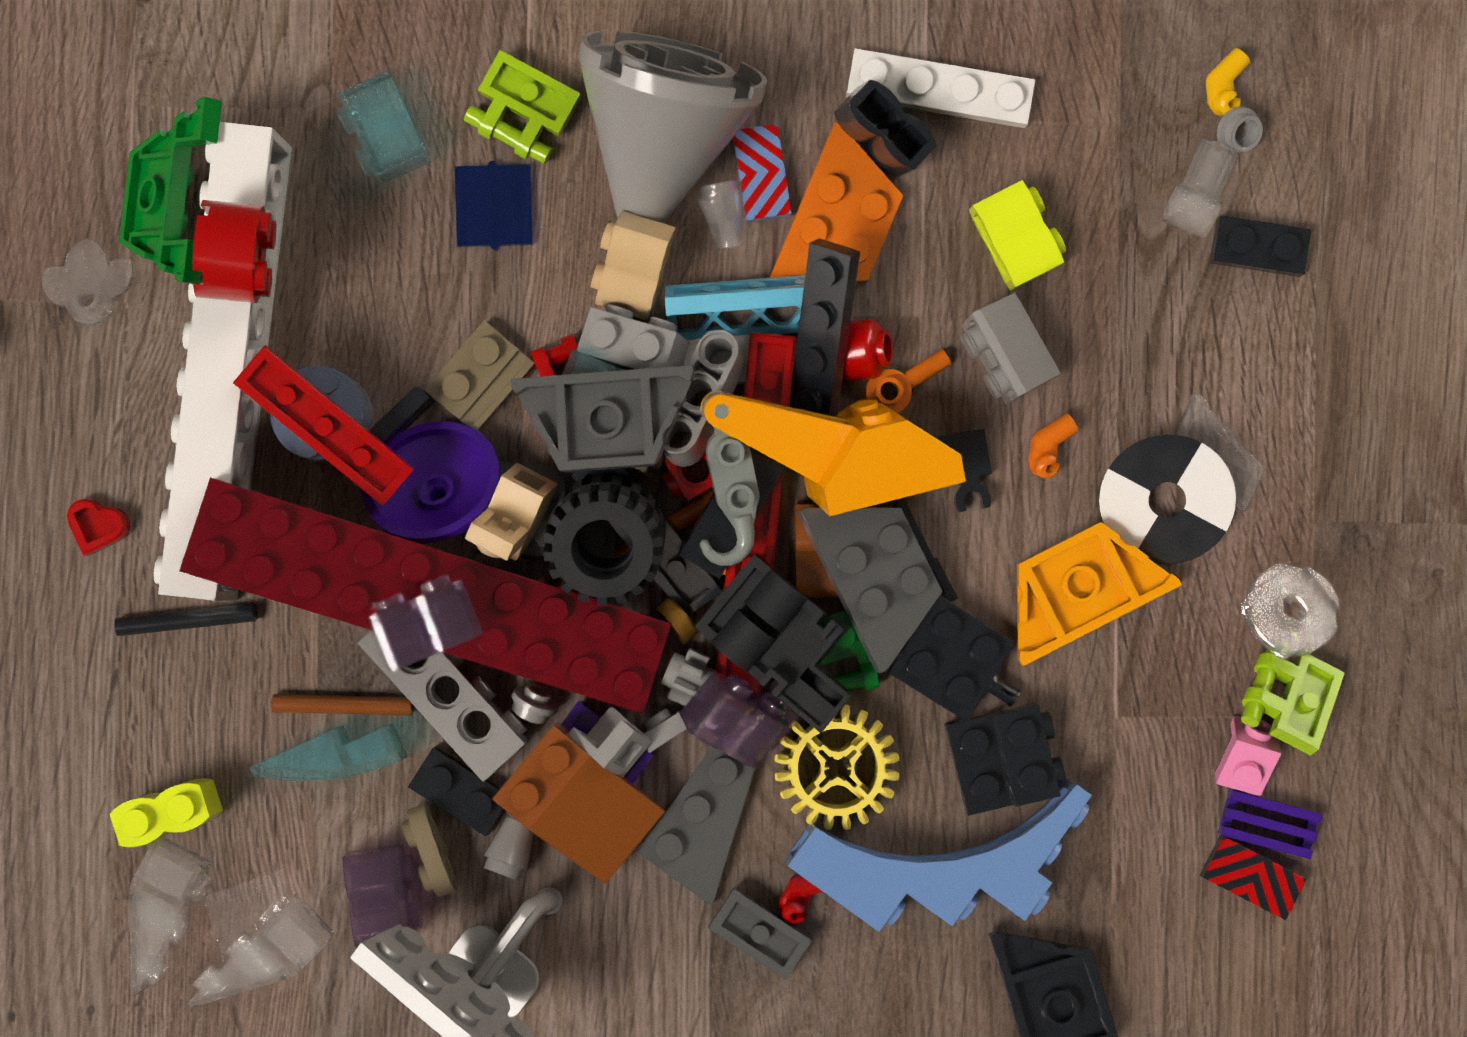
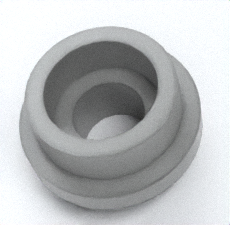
M1243 106L1232 108L1225 113L1217 128L1218 142L1223 149L1231 153L1249 151L1261 139L1263 132L1262 123L1253 110Z
M529 683L526 687H516L512 693L514 701L511 707L512 711L520 718L532 723L544 724L548 716L554 715L557 705L551 699V692L537 684Z

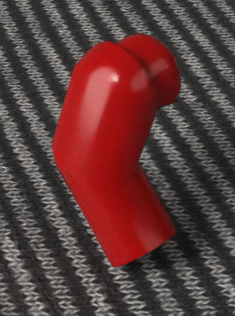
M799 874L792 876L779 898L778 910L783 920L789 924L801 923L807 916L805 911L814 894L823 893V891Z

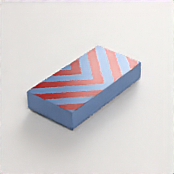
M778 123L740 129L733 137L746 223L791 217L792 212Z

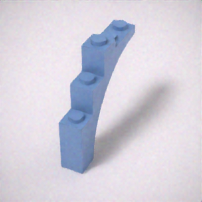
M1067 779L1066 784H1062L1059 788L1061 796L1049 799L1042 808L1016 828L984 844L947 854L910 856L875 851L843 840L815 823L809 824L784 860L788 867L878 932H880L885 923L891 926L899 918L906 905L902 901L906 894L953 926L958 918L964 920L970 915L978 902V897L975 894L979 889H982L1026 921L1031 913L1033 915L1038 914L1050 897L1048 889L1052 882L1039 873L1038 870L1043 864L1045 866L1050 865L1058 856L1063 845L1060 842L1061 838L1070 826L1076 828L1083 821L1090 808L1086 803L1092 795Z

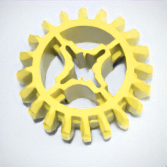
M847 704L840 710V718H833L824 731L830 729L853 731L858 735L851 742L849 741L841 748H829L816 737L820 732L810 725L804 730L801 724L794 720L790 726L799 735L794 741L784 735L780 738V743L791 749L790 754L776 753L774 757L775 762L788 764V770L775 772V780L781 782L791 781V785L780 791L781 797L787 799L797 794L799 798L792 804L791 811L797 814L807 805L810 810L807 813L806 822L810 825L816 822L819 813L824 814L823 824L826 830L832 829L834 816H841V824L844 830L851 829L849 815L853 813L857 814L862 824L868 823V816L863 809L870 804L873 810L880 814L884 808L875 799L878 793L886 798L894 796V791L883 785L884 779L896 781L899 780L900 776L897 771L886 769V764L899 761V754L896 752L883 753L882 750L894 742L893 737L885 735L876 739L875 735L882 729L883 724L876 720L868 728H865L863 725L867 719L868 712L863 709L857 713L854 721L849 720L850 706ZM870 745L874 756L875 768L873 778L867 787L855 775L854 767L857 759L862 755L861 752ZM805 746L817 757L820 764L819 771L806 788L801 784L798 775L799 758ZM823 750L829 757L832 756L836 760H840L843 756L847 757L849 763L844 766L848 769L847 774L854 783H850L844 776L841 777L837 773L831 777L826 776L824 770L830 768L825 764L826 759L819 751ZM836 785L846 787L857 796L856 799L842 804H830L816 799L822 792L825 793L830 787Z

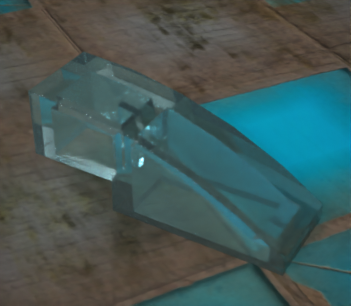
M394 724L385 726L352 742L345 727L341 726L249 768L253 776L287 781H321L341 779L372 772L407 758L408 755Z

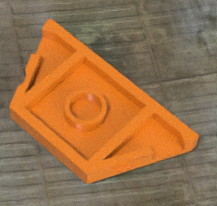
M837 122L833 124L770 278L805 275L809 243L821 238L860 251L856 283H867L903 195L860 145L846 134Z

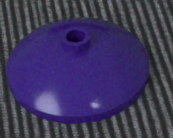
M429 422L411 427L397 434L387 444V446L414 467L412 473L389 500L382 506L362 489L365 507L373 522L384 533L419 544L435 543L453 538L467 531L471 522L488 508L501 478V466L492 444L477 430L455 422Z

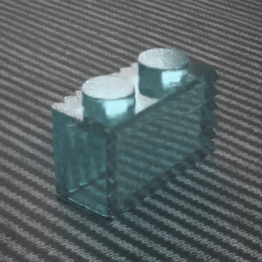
M384 71L380 75H375L371 79H366L364 82L338 93L343 107L336 109L346 133L348 135L356 133L362 148L355 151V154L367 177L374 174L376 179L381 184H384L432 162L397 83L389 71Z

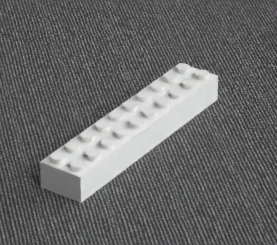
M220 122L217 144H210L205 147L206 161L210 163L208 181H203L201 185L200 207L202 200L263 205L266 212L271 213L272 220L276 221L274 250L266 249L265 259L267 268H272V287L270 297L260 296L257 303L197 298L193 285L189 284L188 298L193 303L191 321H186L182 337L183 347L188 349L186 368L180 369L177 378V393L179 396H182L180 415L174 416L171 426V439L173 443H176L174 462H169L165 476L166 489L171 490L169 509L165 508L160 518V535L165 537L163 556L159 555L157 557L154 567V582L159 584L158 594L213 601L238 600V589L189 575L179 570L210 477L251 490L261 406L234 385L233 382L265 345L268 347L292 151V147L272 127ZM203 272L201 273V282H200V284H202V285H203Z

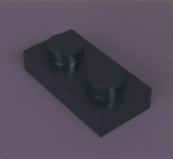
M1220 215L1216 218L1210 263L1301 277L1305 275L1311 229Z
M437 747L431 749L408 786L411 790L485 837L489 834L504 810L492 800L501 789L489 780L483 782L472 769Z

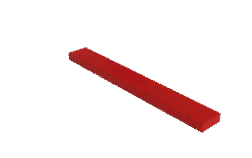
M750 332L744 397L790 406L796 337ZM783 472L754 520V545L750 554L741 562L727 566L724 590L754 554L773 568ZM718 650L713 702L759 706L761 684L758 683L759 681L749 672L734 664Z

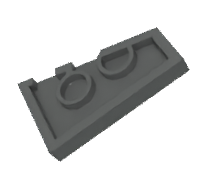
M719 737L637 850L639 854L711 906L716 896L756 767L755 763Z

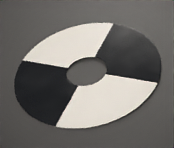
M1157 435L1132 444L1117 456L1104 476L1100 489L1099 504L1103 523L1119 534L1120 538L1145 553L1156 564H1178L1203 555L1221 540L1229 528L1234 515L1236 491L1228 467L1210 447L1186 436ZM1164 482L1179 485L1186 495L1184 509L1178 515L1170 518L1156 515L1149 506V495L1152 489Z

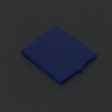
M490 161L485 166H455L457 247H491L492 250L497 251L500 249V246L533 245L531 165H497L495 161Z

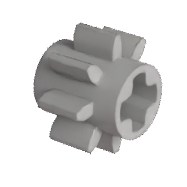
M689 648L686 657L674 652L660 683L671 688L668 699L688 707L691 698L703 703L717 672L706 666L710 656L692 648Z

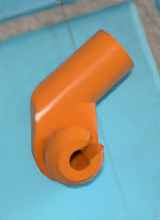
M1068 413L1041 428L1031 437L1028 464L1032 473L1041 478L1048 479L1057 474L1060 464L1057 463L1059 444L1079 432L1075 421Z

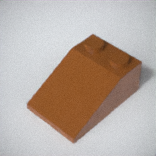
M556 722L492 800L531 832L606 884L664 814L665 810L626 777L622 778L603 768L567 735L570 732L559 722Z

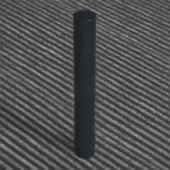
M255 603L121 617L115 619L114 626L117 636L256 622L257 609Z

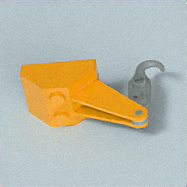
M712 391L701 402V413L714 428L713 435L709 438L706 445V455L716 502L735 528L737 536L734 548L725 553L716 552L712 549L708 540L704 539L700 542L703 555L710 562L720 566H732L741 562L750 554L754 545L755 530L753 525L759 502V489L750 447L803 475L807 496L828 516L966 482L960 453L884 404H878L877 400L856 402L850 405L851 411L837 414L836 417L733 395L723 391Z

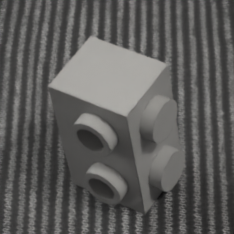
M610 304L607 305L606 311L590 307L576 350L579 354L593 362L620 370L683 366L690 342L675 332L676 324L656 317H650L648 324L633 319L634 312Z

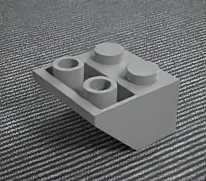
M1016 293L973 312L961 325L965 333L961 334L960 338L965 349L972 359L979 356L988 372L983 375L988 390L995 399L1002 397L1006 405L1061 374Z

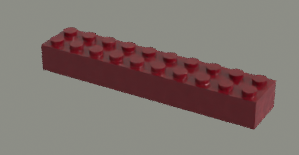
M211 477L179 570L189 575L642 714L671 623L612 604L597 605V600L593 598H588L586 603L577 599V593L569 592L567 594L563 589Z

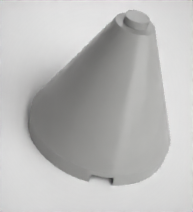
M617 31L615 43H600L602 32H588L582 36L578 60L616 216L618 218L623 210L664 223L761 104L767 85V78L762 72L745 62H740L737 73L730 66L721 62L723 53L695 44L628 31Z

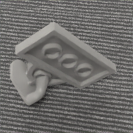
M552 887L543 888L538 894L523 902L501 934L489 926H473L461 935L449 953L434 954L425 946V940L418 932L398 924L362 942L350 958L442 1037H535V1033L527 1024L510 1018L522 1011L539 985V973L535 964L520 952L518 947L542 915H552L560 910L563 899L557 889Z

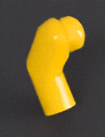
M1234 48L1207 75L1205 80L1207 104L1219 116L1225 115L1229 110L1239 107L1241 104V99L1236 98L1237 93L1234 88V80L1251 62L1249 57L1238 48Z

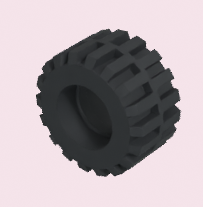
M603 475L592 476L590 484L586 485L583 479L574 483L570 493L565 490L559 497L557 505L552 509L544 533L543 542L546 543L543 555L545 561L551 562L548 570L553 580L561 577L562 583L560 588L567 594L572 589L579 591L577 599L586 603L589 596L598 598L597 605H608L610 597H615L618 604L626 602L631 591L638 596L645 590L646 581L653 582L658 572V566L662 562L666 528H663L664 517L661 509L655 510L656 500L650 493L645 496L640 494L641 485L632 481L629 487L622 485L623 477L613 475L611 482H603ZM592 521H612L628 532L633 546L622 556L610 559L600 558L592 555L582 546L577 532L581 527Z

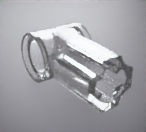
M1201 139L1197 144L1182 182L1176 185L1167 202L1161 221L1205 239L1219 214L1222 201L1219 198L1238 154L1223 143Z

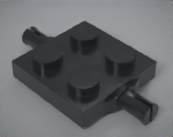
M939 596L886 671V673L964 721H968L980 699L986 696L988 692L1005 702L1008 706H1012L1016 699L1003 692L1002 689L1015 697H1019L1021 691L1019 688L998 677L1001 664L1015 642L942 596Z

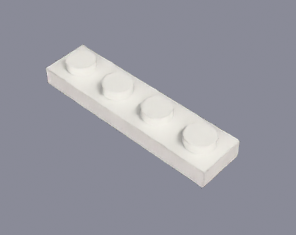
M855 48L846 98L860 85L868 80H874L886 86L896 96L901 107L1026 128L1029 120L1035 79Z

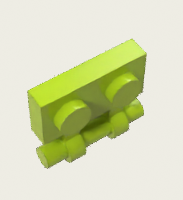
M499 50L478 88L479 94L492 100V103L487 112L471 105L465 114L464 121L478 128V134L488 140L496 138L515 148L514 154L525 160L531 157L545 165L552 154L553 148L538 141L542 131L545 129L561 137L582 96L581 93ZM507 110L529 120L523 132L502 121Z
M1275 640L1269 641L1265 653L1259 654L1254 666L1257 675L1253 686L1245 691L1242 705L1245 708L1241 721L1248 726L1257 727L1262 715L1266 714L1274 718L1269 732L1270 735L1311 756L1320 748L1345 673L1304 651L1295 658L1293 664L1283 659L1286 646L1283 643ZM1275 680L1286 684L1282 698L1271 693Z

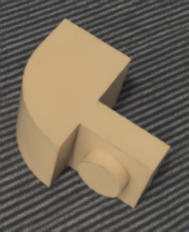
M516 463L501 476L488 508L471 522L465 539L477 545V548L487 556L502 558L506 561L511 558L517 561L539 527L558 483Z

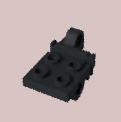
M754 554L696 624L695 628L710 639L711 643L724 656L755 677L763 687H769L774 680L778 681L779 684L771 694L781 699L820 733L824 731L852 697V693L818 666L845 634L847 629L832 619L823 628L820 624L828 614Z

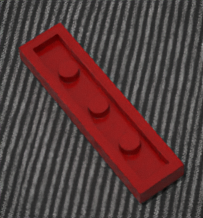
M266 345L262 347L233 382L234 385L382 506L414 470L412 465Z

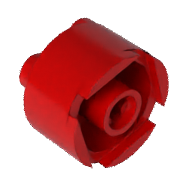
M202 200L201 207L208 216H197L193 244V271L203 272V285L193 284L195 296L197 298L257 303L260 296L270 297L272 268H267V262L265 261L266 249L274 250L277 228L276 221L272 220L271 213L266 212L263 205Z

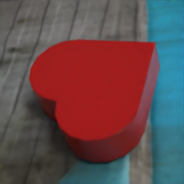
M77 500L71 504L67 512L68 524L83 556H90L121 541L130 530V520L124 511L119 508H104L96 500Z

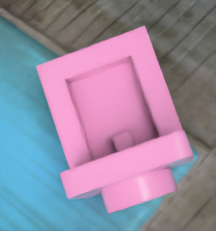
M1235 715L1230 723L1232 738L1215 772L1216 784L1261 797L1282 754L1280 741L1269 734L1271 725L1266 721L1261 720L1259 726L1251 727L1244 724L1240 716Z

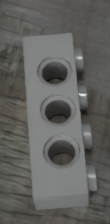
M372 630L358 642L362 649L483 782L529 742L523 734L528 730L525 723L511 709L504 713L492 700L497 693L490 684L479 674L472 678L461 666L466 659L426 647L428 652L427 662L423 667L415 668L406 659V649L411 642ZM443 676L455 679L459 685V695L454 702H446L437 694V683ZM473 711H481L489 717L491 727L486 736H476L469 730L467 720Z

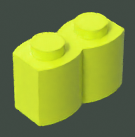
M1023 180L972 205L969 209L975 226L1010 291L1064 263L1062 254L1066 252L1064 241L1057 229L1054 227L1048 229L1043 221L1041 213L1045 211V206L1040 194L1033 186L1027 188Z
M200 778L175 785L162 793H151L124 802L110 813L119 846L138 847L162 838L171 832H185L201 826L220 815L223 808L214 780Z

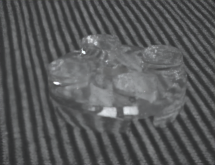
M1280 563L1266 569L1251 583L1247 595L1241 603V612L1246 618L1248 627L1254 637L1263 646L1271 650L1275 656L1282 659H1288L1292 656H1305L1315 652L1330 641L1336 633L1338 623L1336 625L1335 623L1339 602L1331 584L1316 570L1309 567L1301 569L1296 566H1289L1291 563ZM1283 600L1289 605L1294 602L1299 605L1301 609L1297 612V617L1300 620H1295L1292 617L1289 618L1284 613Z

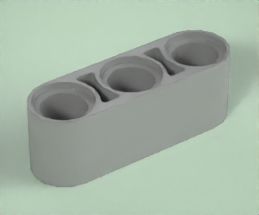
M714 330L705 334L698 342L688 365L695 367L696 375L663 451L667 459L676 466L686 467L698 462L703 456L707 442L714 432L713 426L703 417L700 409L701 406L690 404L692 397L701 391H723L733 394L745 366L744 357L737 340L727 331ZM726 350L732 353L730 359L724 364L716 365L710 363L711 357L718 351ZM687 432L692 434L691 440L686 446L682 448L670 447L672 438L678 433Z

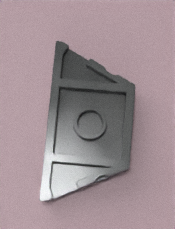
M693 365L518 378L511 379V387L522 401L531 417L532 424L538 434L542 436L548 447V452L559 471L564 473L657 466L695 378L696 370Z
M802 508L796 511L875 672L882 673L886 671L942 593L938 581L902 509L861 508L833 516H828L821 508Z

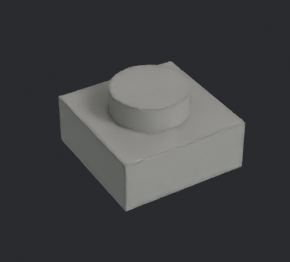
M665 708L643 722L647 728L643 733L652 740V743L647 747L648 752H652L689 728L690 724L680 709L670 714L668 709Z

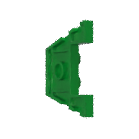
M201 97L197 100L196 108L198 109L193 113L183 111L176 116L172 129L169 131L159 129L130 151L119 234L120 244L143 259L154 261L157 263L156 267L163 272L174 274L175 280L192 285L200 284L202 273L201 271H193L194 240L180 239L188 223V214L184 206L186 190L192 182L194 173L193 166L190 163L191 149L196 146L217 144L222 101L209 97Z

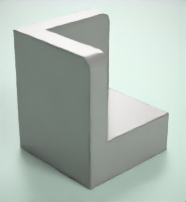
M613 707L605 712L588 734L575 727L567 734L603 768L622 778L652 743V740Z

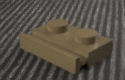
M483 320L425 388V391L466 426L480 432L514 392L511 387V379L526 378L536 365L535 362Z

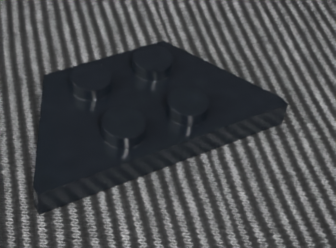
M998 931L988 933L1019 1037H1118L1095 958L1089 947Z

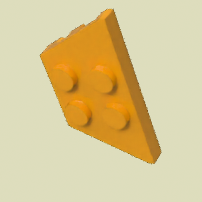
M1098 522L1017 564L1018 661L1021 666H1025L1178 588L1182 584L1179 578L1162 569L1150 560L1149 556L1135 546L1128 544L1120 538L1119 534L1104 523Z

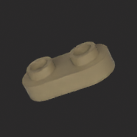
M425 803L408 809V820L402 822L403 832L411 848L417 846L423 862V864L418 865V871L427 892L434 890L438 897L458 891L456 875L431 808Z

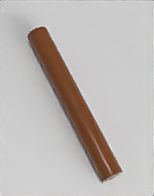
M273 694L272 712L412 716L413 704L407 697Z

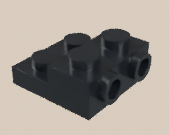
M1026 704L972 717L968 721L960 720L944 724L966 815L970 816L1011 805L1018 807L1061 796L1058 785L1066 784L1064 767L1059 756L1051 757L1047 741L1055 738L1054 726L1050 713L1048 711L1040 712L1038 704Z

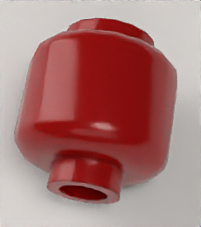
M874 319L852 320L850 322L842 381L867 380L880 377L885 367L891 366L893 343L891 334L888 330H883L881 325Z

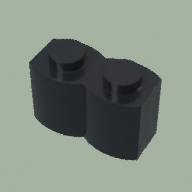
M868 80L857 87L834 112L837 122L845 133L854 140L867 144L874 161L892 175L901 176L915 170L936 147L935 139L926 125L916 117L903 113L901 104L896 96L886 86L877 81Z

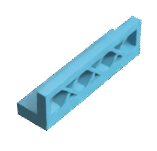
M805 275L665 286L667 321L677 325V315L707 314L708 316L697 328L678 329L677 326L675 332L679 333L686 340L701 339L705 334L714 330L727 331L733 336L750 335V332L763 334L798 333ZM799 307L798 311L789 321L777 322L765 312L767 308ZM749 309L753 311L752 315L741 325H730L719 315L723 311ZM760 317V318H762L766 323H755V322H756V320ZM713 321L720 325L715 327H708Z

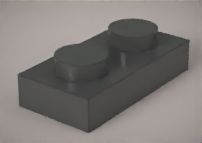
M733 887L708 925L710 930L785 980H787L812 942L811 937L735 887Z

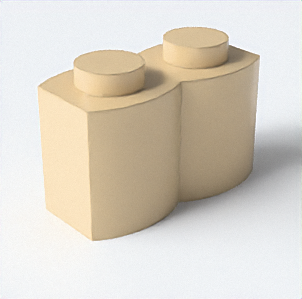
M623 210L616 223L608 221L600 245L601 249L608 250L605 263L598 261L591 281V288L598 290L595 304L606 308L608 304L622 307L634 312V317L648 321L659 294L676 227Z

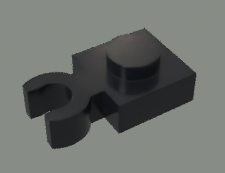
M985 429L938 436L937 439L960 453L962 457L966 482L959 483V489L955 493L954 505L958 512L966 511L964 498L969 492L978 494L982 509L990 507V493L985 486L980 484L979 479L980 476L992 474Z

